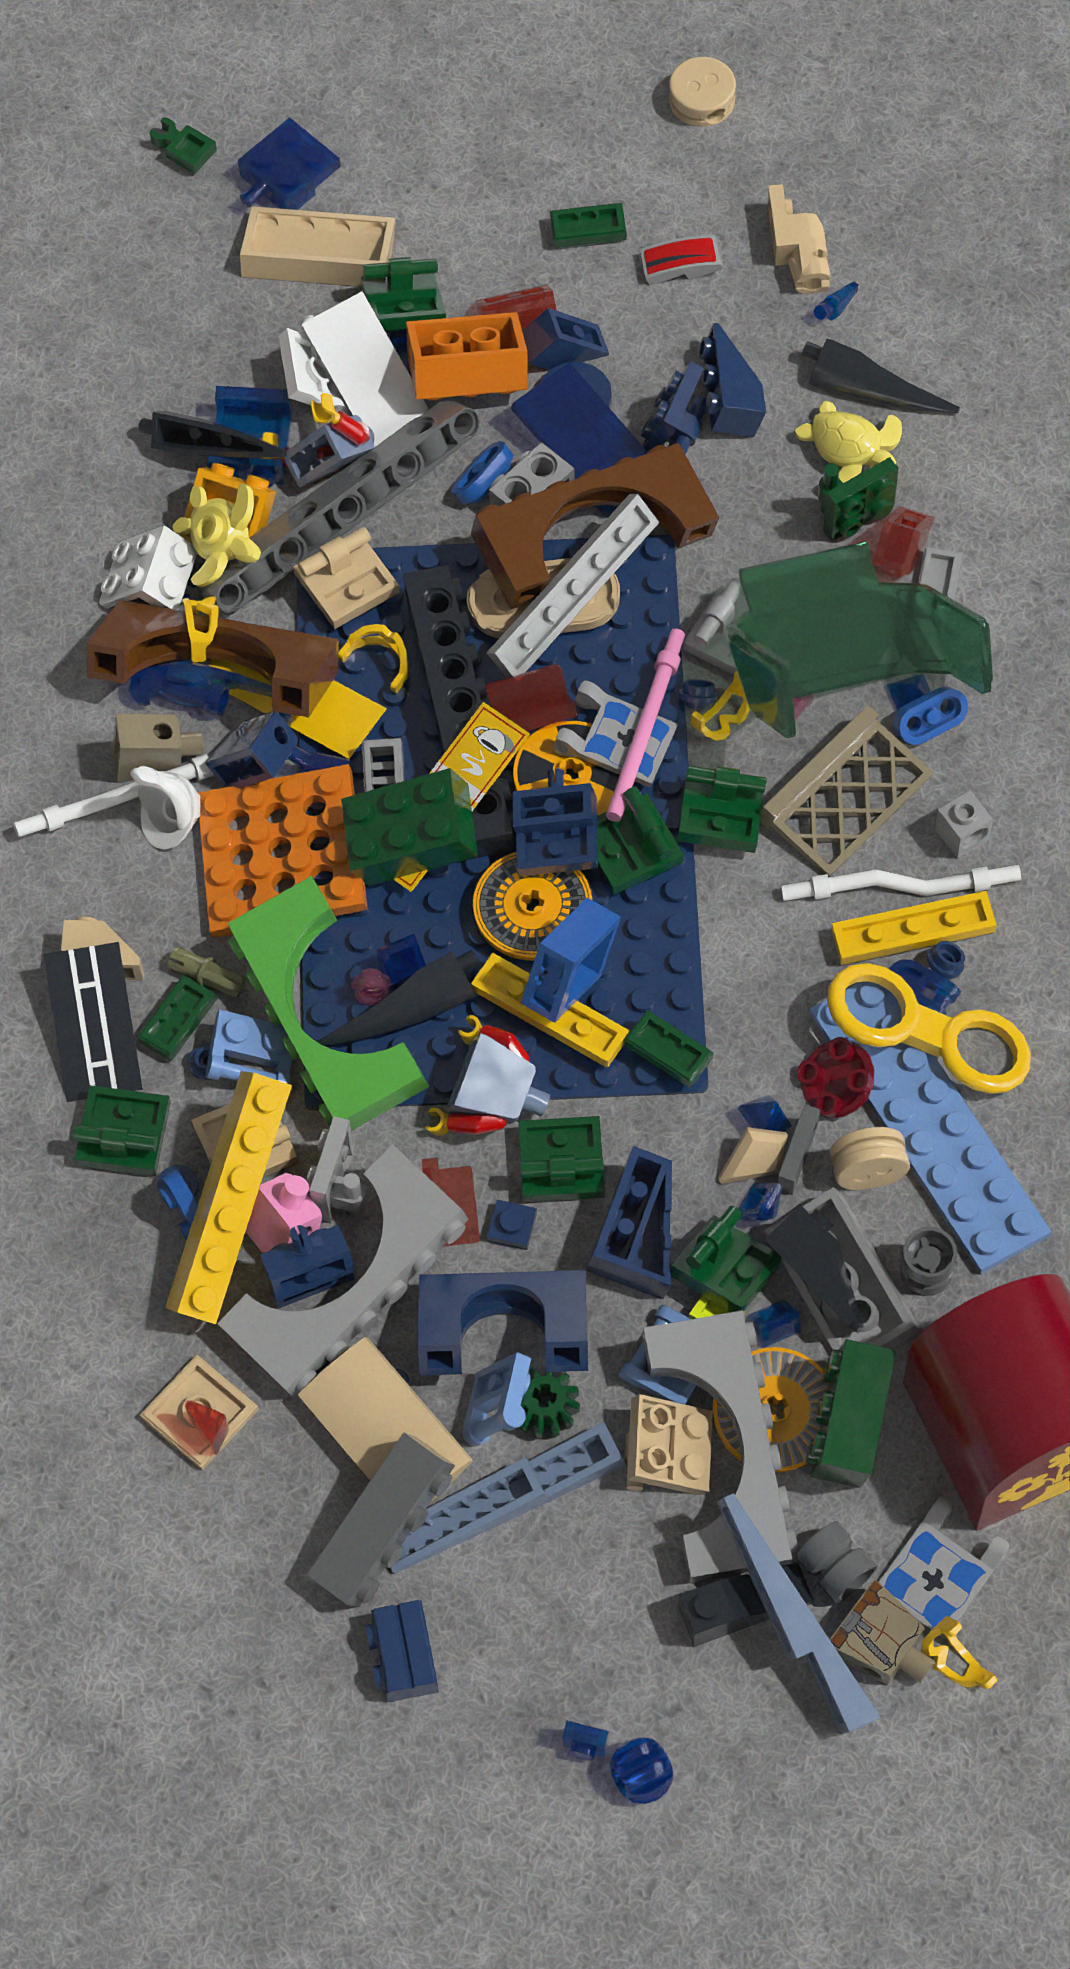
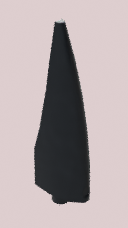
M829 338L826 339L823 347L809 341L804 346L802 355L817 361L809 384L858 400L895 408L943 413H959L960 407L905 381L878 365L861 351Z
M155 411L152 413V419L142 418L139 422V431L152 435L151 448L189 455L246 458L285 457L287 454L286 450L240 430L179 413Z
M470 950L456 958L451 951L417 970L408 980L371 1009L319 1039L317 1042L327 1046L385 1034L429 1019L476 997L464 972L479 964L477 956L473 950Z

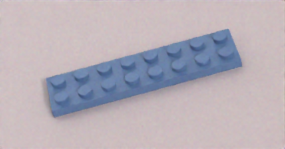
M865 981L858 982L845 989V1002L848 1010L858 1021L866 1026L885 1029L901 1022V1008L898 1000L883 986ZM827 999L810 1008L809 1014L828 1042L836 1037H844L860 1044L870 1055L875 1073L874 1086L867 1102L883 1127L896 1129L904 1136L905 1150L909 1157L911 1170L980 1275L1051 1236L1052 1231L934 1055L902 1042L895 1046L887 1047L861 1044L844 1034L833 1021L827 1006Z

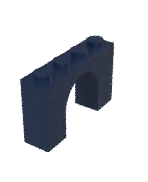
M586 1270L419 1275L418 1356L420 1375L462 1374V1341L466 1331L475 1322L496 1314L523 1316L541 1328L545 1336L546 1372L588 1371Z

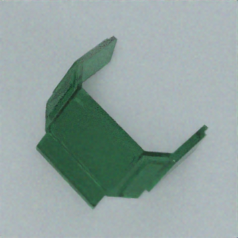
M867 542L739 569L740 583L749 611L744 612L727 627L729 647L750 711L785 738L796 736L793 698L905 673L950 674L981 694L991 692L993 670L990 627L985 618L927 584L878 582L870 558L869 543Z

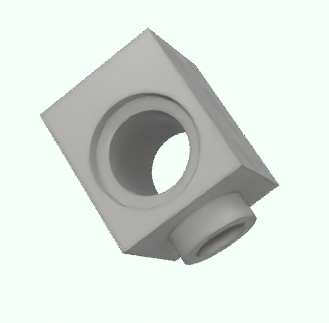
M970 790L938 809L935 830L958 859L990 840L993 819Z

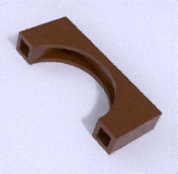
M676 443L668 447L659 445L640 457L634 459L632 457H625L617 461L613 466L603 470L591 469L583 473L579 478L569 482L557 481L549 485L545 490L535 494L523 493L509 503L501 506L489 505L481 509L475 516L471 535L509 608L511 609L534 601L549 584L550 577L543 558V539L556 522L578 509L596 505L619 506L629 494H638L659 521L658 524L673 538L678 548L712 536L719 516L680 444Z
M119 600L87 642V677L124 684L135 673L154 664L191 658V642L187 630L185 612ZM193 613L195 630L207 633L209 616ZM218 618L213 640L206 647V658L234 662L258 672L272 685V711L309 718L338 674L339 639Z

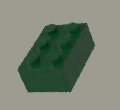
M451 768L341 799L350 872L356 877L362 878L368 886L478 857L469 785Z
M846 1339L838 1350L833 1349L831 1357H827L822 1382L829 1383L828 1390H825L823 1397L819 1398L814 1416V1423L821 1424L820 1430L816 1432L814 1439L810 1440L806 1456V1464L812 1465L810 1477L860 1488L872 1475L896 1350Z

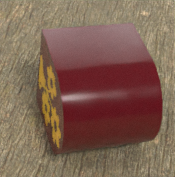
M1040 1274L1003 1284L952 1309L928 1326L914 1340L908 1353L903 1384L976 1531L1070 1491V1292L1060 1276Z

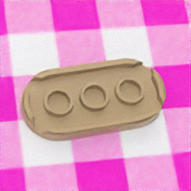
M571 558L544 561L550 577L549 583ZM487 569L479 575L480 578L475 581L474 585L472 583L468 590V613L470 619L480 631L489 636L500 638L533 601L510 609L492 573ZM615 573L561 633L597 628L612 618L620 602V585Z

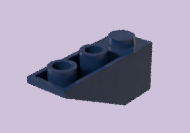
M713 323L708 336L702 338L699 346V358L704 360L702 385L707 387L708 395L705 403V412L707 415H710L711 430L755 437L766 414L763 384L720 324Z

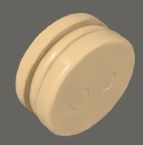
M695 57L682 62L675 68L670 77L669 104L672 112L681 121L693 126L706 127L722 122L731 114L735 106L736 80L734 74L726 64L710 57Z
M871 1127L853 1131L836 1140L830 1148V1158L834 1167L836 1183L848 1190H863L887 1186L903 1178L910 1169V1162L905 1150L906 1144L902 1133L888 1127Z

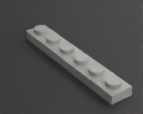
M629 494L489 649L487 654L508 681H518L658 525L659 521L638 494Z

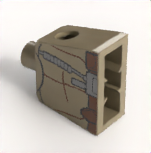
M875 1579L830 1638L831 1643L847 1666L886 1685L890 1684L900 1669L919 1683H922L935 1664L934 1660L916 1648L923 1638L925 1630L923 1625Z

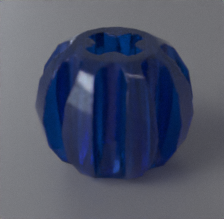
M637 1737L626 1740L616 1749L610 1761L612 1778L620 1793L631 1803L647 1804L657 1801L667 1793L674 1779L673 1767L667 1753L652 1738Z

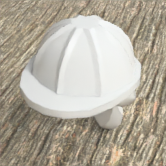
M147 766L132 769L130 772L131 777L137 784H140L138 794L142 803L140 815L141 828L147 841L154 847L163 850L177 847L186 838L192 826L201 815V796L189 780L181 774L157 771Z

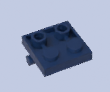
M690 361L682 373L676 370L667 387L661 389L653 405L657 410L653 417L650 416L640 434L641 437L645 438L640 453L645 455L652 448L664 445L669 438L675 441L674 444H680L685 455L689 446L695 444L703 426L701 419L705 412L706 399L696 396L689 411L686 412L685 409L704 369L703 367Z

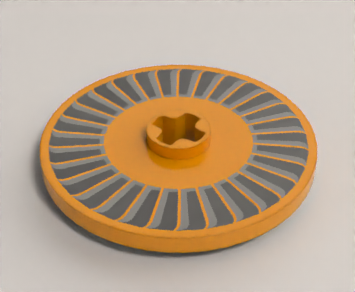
M768 1347L751 1351L753 1363L761 1362L764 1374L765 1387L759 1388L761 1403L766 1404L772 1400L776 1405L783 1403L786 1406L782 1412L783 1419L779 1420L776 1415H772L773 1428L767 1429L769 1444H777L780 1454L781 1470H776L775 1472H787L807 1465L806 1456L810 1440L814 1439L816 1432L820 1430L821 1424L814 1423V1416L819 1398H822L824 1391L828 1390L829 1383L822 1382L824 1370L806 1355L791 1349ZM713 1398V1421L717 1434L725 1448L737 1460L742 1462L740 1443L734 1425L723 1407Z

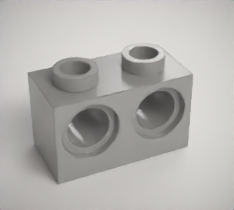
M541 442L532 451L523 453L518 459L516 466L506 475L502 474L493 481L489 490L490 505L501 506L511 502V498L517 497L520 494H535L545 490L549 485L557 481H565L566 483L574 480V468ZM542 473L548 474L544 477L537 476L538 474Z

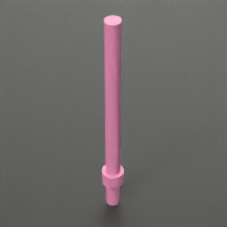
M672 629L670 631L664 650L660 651L654 665L656 674L606 813V817L611 821L619 822L622 818L627 804L623 793L634 784L671 676L676 674L680 664L679 652L685 638V633L680 629Z

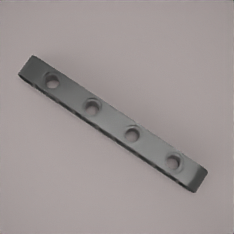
M445 399L440 401L421 416L408 422L375 446L372 451L364 454L251 536L249 539L261 551L259 560L256 563H245L236 558L229 560L224 572L215 582L203 588L198 587L199 595L203 599L215 596L216 601L214 605L225 612H233L239 609L258 594L268 590L294 571L293 566L318 553L320 546L338 536H342L442 463L452 452L472 439L480 426L479 415L475 410L454 400Z

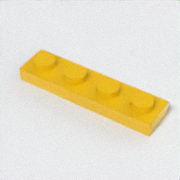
M981 891L832 923L831 931L840 963L844 965L929 947L941 941L952 942L995 933L997 924L987 891Z
M494 953L491 954L471 983L475 993L606 1068L609 1067L624 1045V1039L629 1034L628 1029L579 1001H576L555 1023L521 1004L530 974Z

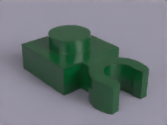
M166 117L161 119L162 129L166 131L165 134H159L154 130L149 132L154 146L165 148L168 159L193 174H196L217 151L216 141L189 125H186L182 131L176 129L175 123Z

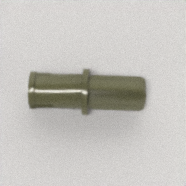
M177 946L170 955L171 958L176 959V962L168 960L169 970L197 980V983L203 987L208 985L233 997H238L245 988L244 975L217 964L216 959L213 957L205 959L180 946Z

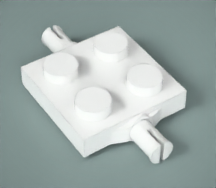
M313 315L305 316V317L302 319V323H304V322L310 320V319L313 318L314 316H313ZM289 328L283 331L278 337L288 398L311 405V400L321 403L320 395L327 393L333 396L335 412L342 411L348 416L352 414L306 331L304 330V333H300ZM319 423V426L321 428L328 423Z

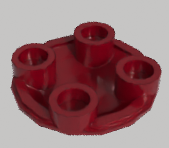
M836 1037L818 1046L797 1069V1077L802 1082V1089L807 1102L811 1107L820 1109V1114L828 1118L845 1117L857 1111L867 1101L874 1086L875 1069L870 1055L860 1044L844 1037Z

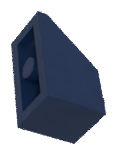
M547 308L522 330L527 348L528 363L550 370L562 363L586 362L609 355L598 324Z

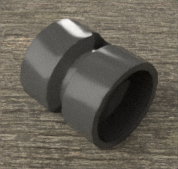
M936 1227L919 1228L906 1238L900 1262V1277L909 1290L922 1296H934L943 1292L949 1286L957 1259V1247L953 1238L944 1230Z
M838 1521L831 1522L818 1531L804 1544L796 1555V1559L809 1573H812L813 1576L822 1575L820 1586L835 1603L844 1601L869 1580L877 1569V1565L862 1548L851 1549L853 1541L849 1533Z

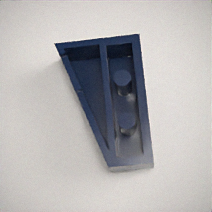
M633 1146L625 1162L586 1271L640 1292L664 1299L671 1286L670 1212L672 1210V1160Z

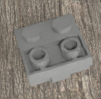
M732 578L727 587L720 585L683 642V650L732 675L738 669H741L749 676V683H751L787 627L788 617L740 594L745 584L737 578Z
M334 1116L330 1129L324 1128L319 1138L318 1152L321 1153L318 1166L312 1165L306 1179L309 1184V1197L321 1210L322 1221L328 1223L332 1222L336 1208L347 1210L352 1217H360L363 1215L364 1207L367 1204L366 1189L360 1182L358 1175L354 1173L347 1174L354 1153L350 1120Z

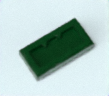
M622 203L550 211L554 248L627 240Z
M182 975L137 1036L138 1042L172 1062L217 1001L216 994Z
M646 1010L624 1039V1046L689 1088L692 1087L714 1055V1052L649 1010Z

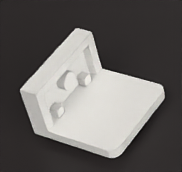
M161 526L121 541L112 553L113 563L108 576L101 585L102 595L99 604L108 609L116 606L119 600L130 601L141 598L152 606L179 610L197 555L193 544L166 526Z

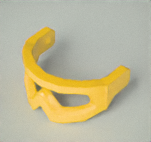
M215 596L205 597L200 601L189 600V598L182 599L193 662H204L206 660V647L213 640L218 622V606L214 605L216 601ZM201 611L209 615L207 633L195 630L193 613L198 614Z
M373 624L362 626L350 634L346 644L338 653V660L344 663L354 650L366 645H382L391 648L400 659L399 674L391 683L390 689L394 693H398L409 677V663L402 638L397 632H391L385 625ZM369 634H379V635H380V636L363 637V636H366V635H369Z
M738 669L734 673L732 684L710 710L703 715L697 711L691 714L690 725L705 737L715 741L724 740L731 733L729 724H741L746 719L751 708L752 690L748 685L749 676L741 669ZM733 694L741 696L743 702L737 714H721L719 716L722 729L711 731L705 725L726 705Z
M946 1616L922 1640V1653L927 1656H934V1670L963 1687L980 1686L984 1689L991 1688L997 1682V1678L993 1673L982 1668L957 1639L956 1634L962 1629L959 1621ZM943 1633L954 1650L969 1664L964 1676L958 1675L946 1666L948 1646H933L934 1639Z

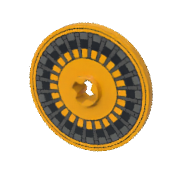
M514 852L497 860L481 876L474 892V918L484 939L496 950L516 959L535 960L540 943L586 898L592 900V894L589 884L580 870L520 876L517 871V852ZM532 898L538 899L539 906H536L534 911L527 910L526 904H530Z

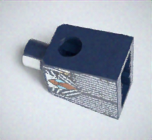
M271 711L242 722L206 760V766L224 787L235 786L243 788L274 778L298 743L296 734L289 727L293 722L291 714Z

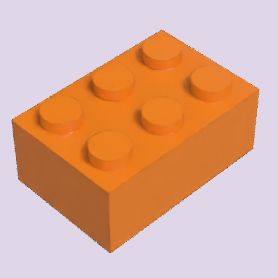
M517 312L406 322L408 363L416 400H439L442 397L452 396L475 397L479 394L498 392L511 394L516 391L528 390L527 348Z

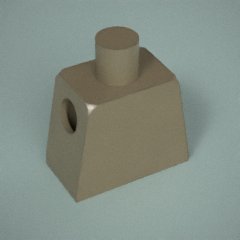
M116 714L112 752L117 783L134 781L130 772L132 769L140 766H147L154 770L165 772L180 767L182 756L203 755L202 733H180L179 720L174 714Z

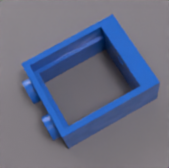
M586 898L540 943L521 1004L555 1023L601 977L621 916Z

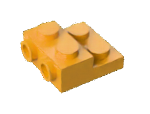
M213 463L211 468H198L193 486L196 485L204 488L207 500L221 498L235 505L240 484H246L253 490L254 507L251 520L247 525L249 538L267 526L277 492L268 488V480L253 475H247L246 480L234 477L235 469L218 463ZM190 499L185 512V518H191L192 511L194 510ZM190 533L186 535L179 534V536L192 543Z

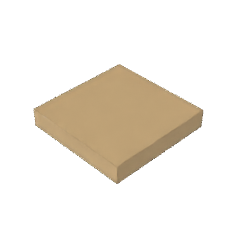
M196 1355L140 1414V1417L197 1467L203 1470L259 1410V1407L201 1357Z

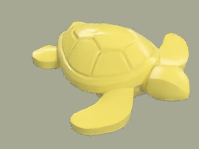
M824 401L820 406L819 414L814 417L813 424L805 423L795 430V435L801 441H814L818 452L827 462L842 466V469L839 471V478L844 483L859 475L862 466L868 465L871 468L889 457L896 464L894 457L887 451L893 450L899 444L902 435V425L896 416L889 415L883 428L878 431L865 418L851 413L838 412L833 403Z
M240 484L235 505L221 498L207 500L204 488L196 485L193 486L190 493V501L194 507L191 518L180 517L173 524L172 528L175 533L180 535L190 533L195 551L202 558L206 559L204 565L191 578V582L194 585L203 588L215 582L222 575L229 560L236 558L241 562L256 563L260 558L261 551L249 539L247 525L251 520L254 507L253 490L250 486Z

